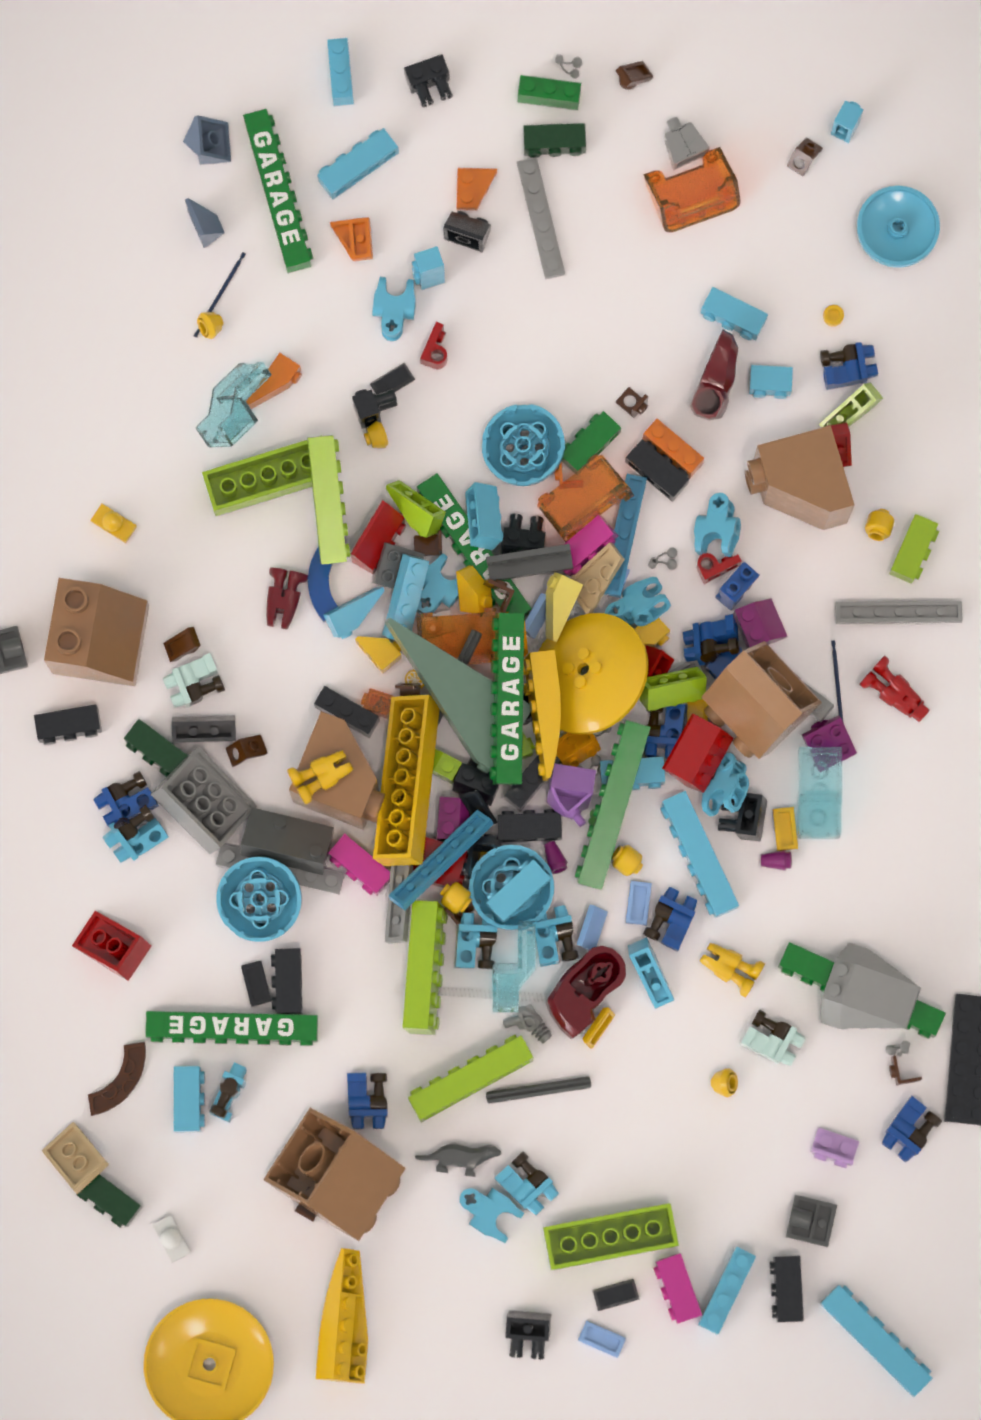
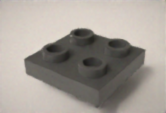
M384 542L372 583L394 589L402 555L407 554L424 559L425 554Z
M18 626L0 630V674L28 667Z
M795 1195L785 1237L828 1247L837 1205Z

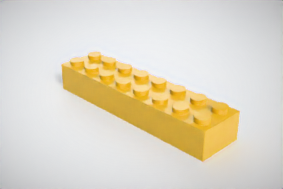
M430 695L391 697L381 792L385 794V798L378 813L373 859L384 866L423 864L440 711Z

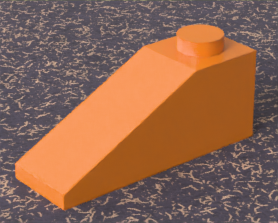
M279 353L246 400V408L251 410L289 389L293 383L296 384L302 376V373H300L301 366Z

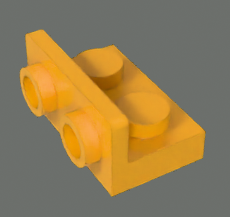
M566 733L559 738L556 757L561 760L562 765L577 767L589 757L596 755L601 748L593 733L584 735Z

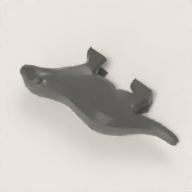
M450 1143L442 1146L432 1154L416 1155L415 1159L421 1161L439 1160L436 1172L448 1173L447 1166L466 1167L465 1176L475 1177L474 1169L490 1158L500 1156L502 1152L494 1145L470 1148L458 1143Z

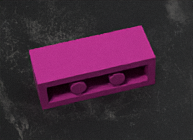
M596 516L565 543L570 544L573 569L564 571L566 575H575L609 542L615 544V539L618 535L604 517Z
M346 834L328 852L331 857L329 861L337 868L342 866L346 869L347 872L345 874L354 882L359 880L363 884L361 888L369 895L374 893L378 896L390 882V871L374 860L369 853Z
M681 1253L656 1261V1267H653L657 1280H662L664 1287L660 1289L664 1300H669L671 1308H668L671 1321L676 1320V1323L679 1324L701 1316L702 1313Z

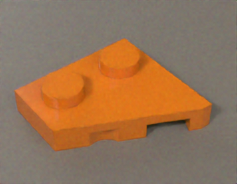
M457 169V210H478L483 197L489 190L490 184L497 175V169Z
M369 217L330 222V226L352 261L373 259Z

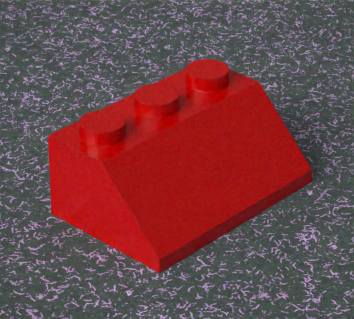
M382 500L350 553L352 563L373 575L376 572L384 542L395 545V538L397 535L401 536L407 526L404 524V516Z
M692 714L662 769L686 787L704 793L734 738L720 727Z

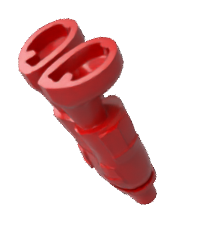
M884 655L872 670L883 677L889 683V686L884 685L871 671L859 685L864 689L868 687L876 689L880 692L879 698L887 703V705L895 707L909 718L913 717L920 722L930 709L924 705V700L922 701L921 697L910 687L909 682L902 675L894 676L888 668L889 658Z

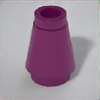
M550 841L544 844L546 861L552 874L565 871L568 868V861L556 842Z
M786 850L761 854V867L784 871L791 869L792 854L791 852H786Z

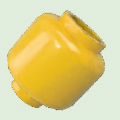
M885 509L870 512L865 525V531L869 538L875 541H883L889 538L893 530L894 518Z
M620 845L613 852L612 866L623 875L637 874L643 867L641 853L630 845Z
M458 882L453 883L451 886L446 884L440 892V895L443 896L441 904L454 914L463 913L472 901L470 898L471 892Z

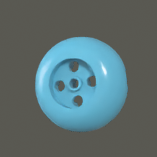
M516 404L501 410L489 421L482 437V454L487 467L498 479L515 486H531L546 480L557 470L564 456L565 438L559 422L549 411L532 404ZM522 431H529L527 437L521 436ZM537 444H543L544 447L543 449L536 451L535 446ZM507 445H514V450L508 452L506 450ZM523 446H528L527 449L521 450ZM523 458L529 460L526 465H521L520 461Z
M520 845L499 846L497 849L494 848L487 852L474 866L469 881L470 898L477 913L489 924L505 930L523 929L540 920L549 909L554 895L553 875L548 864L535 851ZM534 859L551 877V881L503 924L486 905V902L489 901L487 896L495 889L499 891L504 887L503 882H498L496 877L498 874H504L506 879L510 875L515 877L520 872L518 868L528 860L530 863ZM541 910L540 913L535 916V911ZM485 914H494V918L490 919Z
M256 856L237 862L224 874L217 889L216 902L223 923L231 931L245 940L264 942L282 936L293 926L301 910L302 894L297 878L287 866L269 857ZM268 882L274 883L275 889L273 891L267 890L266 884ZM247 883H250L254 886V890L252 892H248L245 890V885ZM258 894L264 897L263 901L257 899ZM252 904L255 907V911L253 913L247 912V905ZM268 904H275L276 910L274 912L268 911Z

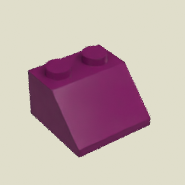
M772 598L752 602L735 609L733 612L747 649L763 641L769 645L788 637Z
M440 796L437 829L438 841L444 842L471 816L461 798Z

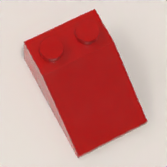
M94 911L72 944V947L127 981L130 980L152 946L140 935L97 911Z

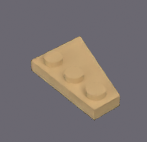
M609 542L570 578L583 584L576 600L586 614L593 613L625 560L613 543Z

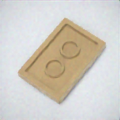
M74 1122L42 1150L43 1154L77 1194L110 1165Z

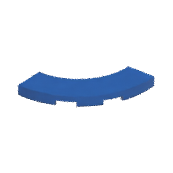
M318 546L309 567L308 589L315 611L321 620L325 622L323 614L333 610L338 605L335 603L329 587V575L333 563L323 565L320 563Z

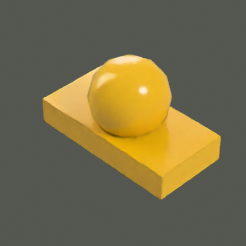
M104 504L100 505L90 520L93 524L125 544L137 528L136 524Z

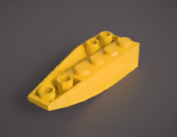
M555 650L530 652L524 659L523 675L526 677L524 694L528 696L532 728L536 739L535 750L540 761L538 763L539 776H542L543 781H548L551 778L560 735L561 698Z
M341 1248L332 1273L322 1313L315 1379L365 1384L368 1332L360 1251Z

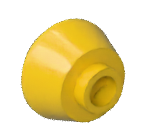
M202 312L199 314L197 325L205 338L213 339L222 330L224 323L219 314L215 312Z
M375 421L366 428L367 433H364V438L367 446L371 445L372 448L387 447L389 444L388 438L381 422Z
M731 1068L716 1072L711 1078V1087L716 1093L724 1097H731L738 1087L736 1073Z

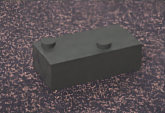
M252 807L242 838L240 855L246 857H269L283 863L287 867L323 875L329 855L328 852L333 840L334 827Z

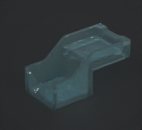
M257 362L256 364L239 363L213 388L209 413L195 427L208 447H232L258 422L246 400L272 375L264 362Z
M799 747L797 839H839L841 836L842 747Z
M518 921V963H493V1012H518L519 989L535 971L536 921Z

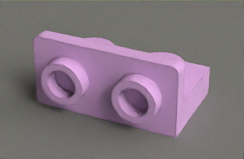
M818 1127L810 1152L814 1153V1158L826 1161L828 1158L835 1161L834 1165L847 1168V1165H853L859 1141Z

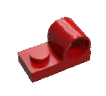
M436 321L420 357V364L433 369H442L446 366L448 360L447 351L444 347L438 345V343L442 344L446 335L444 324ZM438 353L443 356V359L435 361L432 359V356Z
M833 424L831 428L843 467L852 466L851 434L848 424Z
M705 553L699 557L696 568L703 584H706L739 567L742 560L737 554L731 557H724L721 559V563H719L714 555ZM706 560L710 561L712 568L705 569L701 563Z

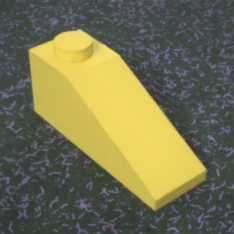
M556 572L549 578L546 589V638L557 642L583 584Z

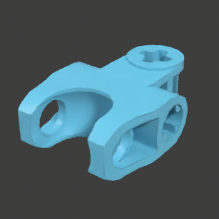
M380 277L374 293L372 316L382 317L383 337L388 341H396L402 336L404 319L414 320L416 306L414 280L408 279L403 294L393 296L386 290V277ZM391 326H395L393 331H389Z
M724 493L714 494L709 500L707 516L698 515L696 518L694 545L695 552L698 555L707 552L711 541L722 539V553L725 557H731L739 541L741 520L739 517H733L735 507Z
M444 553L428 566L417 613L422 617L434 613L441 603L451 608L459 598L457 579L448 580L441 574V570L448 560V556ZM428 601L429 607L422 608V602L426 603Z
M649 577L625 588L622 592L623 598L609 604L605 614L616 616L629 625L635 623L637 626H645L668 611L671 604L665 594L657 595L663 588L658 578ZM656 584L654 588L646 590L648 585ZM659 602H665L662 607H654Z
M732 753L724 755L714 778L711 779L705 792L702 793V810L710 817L718 814L722 804L731 813L737 812L747 795L749 788V779L745 774L747 766L742 761H738ZM710 799L713 800L712 810L709 807ZM731 799L735 801L734 806L731 803Z
M468 1188L459 1197L461 1206L474 1215L469 1225L484 1235L493 1237L503 1243H506L508 1237L498 1230L496 1226L497 1217L504 1212L511 1213L520 1219L524 1215L508 1197L494 1188H491L487 1196L476 1189ZM474 1194L476 1203L467 1205V1199L464 1198L465 1195Z

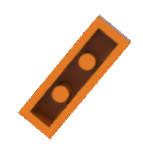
M656 419L643 433V440L654 444L657 448L656 451L660 455H667L673 461L672 465L677 469L680 467L685 470L689 475V479L703 465L705 458L659 419Z

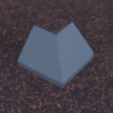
M199 115L195 116L183 143L198 155L199 164L231 162L228 122Z
M189 198L184 199L203 248L208 247L225 233L217 214Z

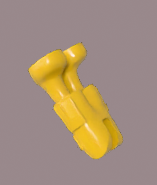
M343 750L311 761L310 768L307 770L298 771L294 767L287 769V773L295 788L314 776L317 777V780L297 788V792L305 805L312 801V795L318 789L327 790L337 784L338 780L352 772L353 767L350 762L338 768L334 767V765L347 758Z
M710 942L706 949L719 957L718 961L704 954L699 961L724 982L727 983L731 980L740 988L741 996L746 998L755 982L737 974L735 969H739L752 979L757 980L765 963L757 961L755 964H748L742 961L743 955Z

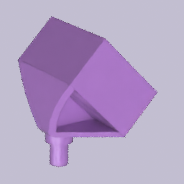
M555 763L553 766L546 802L560 815L571 820L574 819L579 827L586 824V821L580 814L589 807L593 795L596 770Z

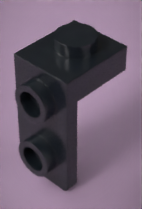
M484 834L467 850L468 858L467 862L463 865V874L468 881L471 879L474 866L479 861L480 853L489 852L494 848L497 849V847L502 846L494 835Z

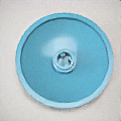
M889 186L876 191L864 202L857 219V236L862 248L873 260L889 267H908L925 259L935 247L940 232V220L933 203L920 191L907 186Z

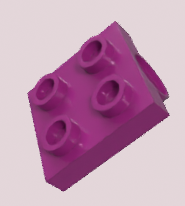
M839 715L830 720L814 723L810 727L811 730L802 734L808 751L820 773L857 754Z

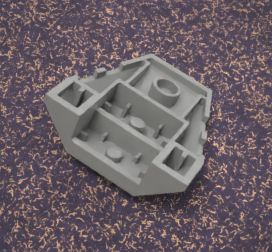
M848 943L836 957L823 993L821 1023L838 1029L907 1028L921 987L870 949Z

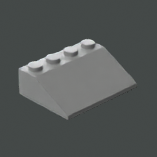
M199 746L150 794L209 854L220 849L250 815L251 808L257 807Z

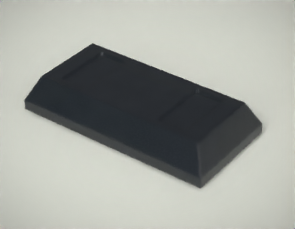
M404 362L371 382L370 386L376 395L391 389L396 392L413 382L415 378Z
M478 789L459 795L470 815L478 810L492 819L493 824L497 823L496 818Z
M262 961L242 965L241 969L251 1007L272 1002Z
M634 1279L592 1290L598 1311L640 1300Z

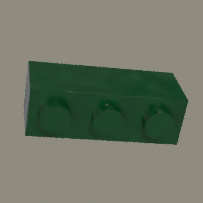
M585 123L523 125L524 155L534 158L541 155L559 157L561 154L580 156L582 153H586Z
M140 719L136 721L123 738L127 743L125 746L133 753L140 752L144 755L142 759L151 766L156 764L160 767L159 772L165 777L188 756Z
M100 1174L76 1194L85 1202L88 1199L95 1204L93 1208L102 1215L106 1212L112 1216L110 1221L120 1228L122 1225L128 1227L143 1207Z

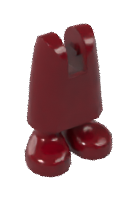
M270 567L269 574L274 578V586H269L267 626L274 627L278 613L283 614L281 629L288 630L301 596V592L296 591L297 587L308 580V575L289 571L288 586L285 590L283 586L288 571Z

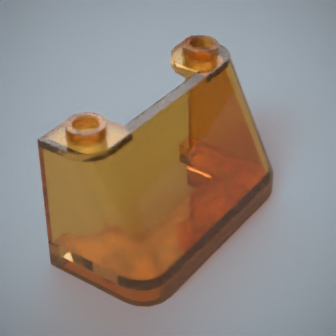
M721 147L707 151L702 158L703 165L665 178L663 172L659 170L643 174L650 197L666 232L679 231L726 214L739 207L741 199L738 180Z
M595 454L588 460V464L549 494L544 493L538 498L537 507L566 543L577 531L579 532L596 516L603 514L614 504L616 506L619 505V499H624L627 502L634 494L603 455L598 456Z
M496 607L483 608L484 612L472 614L433 616V612L420 613V618H416L417 633L420 637L458 659L471 630H477L482 633V637L468 665L492 663V660H495V652H492L491 648L492 639H495V631L492 630V619L501 611H496Z

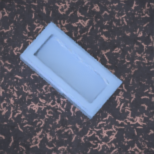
M543 593L539 595L525 620L526 634L533 639L536 638L546 620V595Z
M630 882L625 923L647 926L652 883Z
M594 905L589 906L577 941L578 946L586 950L597 946L608 913L607 911Z
M587 1320L578 1341L618 1358L626 1340L625 1337Z

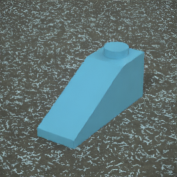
M377 586L323 614L333 636L341 637V639L351 636L353 634L352 631L359 627L385 591L384 588Z
M647 937L628 945L629 957L655 1009L674 1001L673 994Z

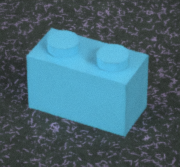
M845 100L834 120L831 135L849 143L860 123L864 109L856 102Z
M751 365L749 394L756 398H764L766 395L774 396L776 399L790 397L793 367Z

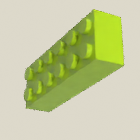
M307 440L202 472L215 516L312 487Z
M334 435L307 437L320 563L323 565L347 562V557H350V547L348 543L345 544L344 536H348L347 523H343L342 515H346L345 502L340 501V494H344L343 482L338 481V473H341L340 460H336L335 452H339L338 439H334Z
M415 900L412 903L402 1027L410 1034L435 1035L440 1025V1019L437 1017V1008L441 1007V996L438 993L439 987H442L443 975L440 974V967L444 965L442 945L446 943V933L443 932L444 924H447L448 914L438 901Z
M516 1034L504 1040L505 1044L498 1048L497 1045H494L487 1049L486 1055L481 1058L476 1055L467 1060L466 1066L460 1068L458 1065L450 1069L448 1076L442 1079L438 1076L430 1080L428 1087L422 1089L420 1086L412 1090L408 1100L420 1122H424L533 1062L534 1057L522 1035L519 1037Z
M671 1203L543 1227L551 1271L679 1246Z

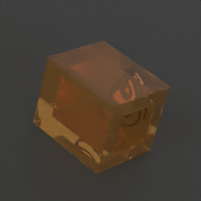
M370 688L368 693L364 692L361 704L364 705L363 708L388 719L391 697L394 696Z

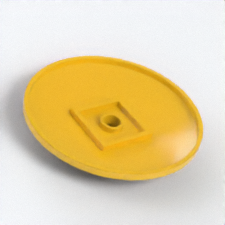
M589 613L574 617L566 621L557 642L546 639L538 652L555 650L561 698V731L580 735L603 731L622 720L636 705L644 690L648 675V656L645 645L636 630L616 616L605 613ZM584 666H589L588 672L581 675V669Z
M220 1299L193 1300L170 1311L153 1330L144 1354V1377L153 1401L172 1420H244L260 1406L269 1391L274 1373L273 1349L263 1326L244 1308ZM207 1358L215 1360L216 1366L212 1371H207L204 1368L203 1364Z

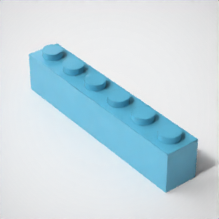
M686 791L663 800V807L660 808L664 819L668 818L671 823L669 830L673 838H678L680 843L678 846L679 852L689 862V865H687L688 871L698 881L696 888L700 896L704 895L707 900L705 907L709 915L713 914L715 918H718L739 907L738 901Z
M837 1285L819 1304L912 1397H915L933 1379L929 1375L931 1370L924 1363L919 1365L914 1360L915 1354L907 1347L903 1349L898 1344L900 1339L892 1332L888 1334L883 1329L884 1323L876 1316L872 1318L867 1313L869 1311L868 1307L861 1301L857 1303L852 1298L853 1293L848 1287Z

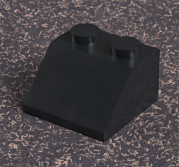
M452 211L443 227L444 240L483 253L491 231V224L483 218L478 217L474 219L465 212L457 211L456 213Z

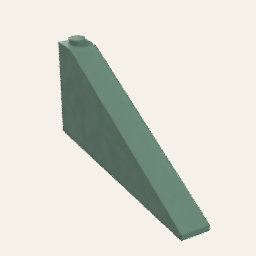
M391 618L386 619L385 625L469 756L473 762L478 764L477 768L488 774L490 767H493V758H490V746L493 745V737L490 736V726L494 724V716L491 715L490 711L491 703H494V694H491L492 680ZM523 700L524 724L531 711L530 704Z

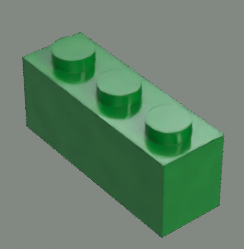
M520 75L517 102L578 110L581 83Z
M604 411L600 415L596 413L589 420L590 425L586 429L581 428L574 437L576 439L571 444L569 442L565 444L562 462L577 476L621 433V427Z

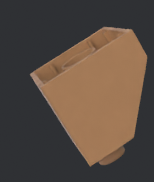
M831 425L757 445L754 459L747 461L748 470L744 471L747 487L751 495L760 493L764 505L822 530L848 523L855 504Z
M58 578L44 661L52 674L135 687L150 606L148 601L102 584Z
M765 641L743 650L723 670L701 697L708 704L704 709L707 717L718 727L727 724L737 735L733 739L735 747L747 758L755 755L758 759L770 754L822 704L819 698Z
M321 711L297 770H307L310 768L311 761L319 757H327L342 750L347 758L334 765V767L338 768L350 762L353 770L329 789H318L312 795V801L306 805L299 796L297 788L317 780V777L314 776L296 788L291 783L289 788L293 803L364 830L368 820L377 823L378 813L385 794L379 792L377 778L346 721Z
M309 1108L263 1180L336 1229L359 1241L363 1234L369 1232L374 1227L379 1209L387 1197L392 1196L399 1188L400 1177L406 1168L356 1131Z

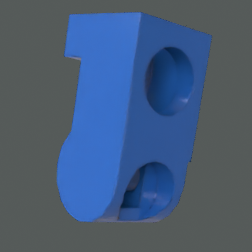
M728 651L718 655L714 662H710L706 666L707 672L716 680L739 654L731 655Z

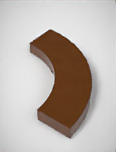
M145 1042L124 1045L123 1063L117 1077L104 1089L88 1094L91 1116L99 1115L115 1108L133 1092L145 1066Z

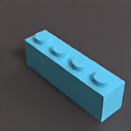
M384 128L380 131L375 130L369 135V139L363 143L358 142L352 147V151L338 156L335 163L321 168L317 175L318 182L331 199L334 200L399 154V148Z
M407 554L402 555L386 619L391 618L412 631L430 561ZM384 625L382 635L395 640L387 626Z
M735 1247L698 1326L716 1335L719 1334L756 1258L755 1255Z

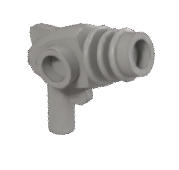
M531 1004L520 1006L517 1010V1016L503 1020L505 1028L517 1025L519 1030L526 1029L528 1032L534 1030L531 1035L536 1034L535 1038L539 1037L538 1041L545 1043L552 1036L550 1030L546 1031L545 1023L541 1024L543 1019Z

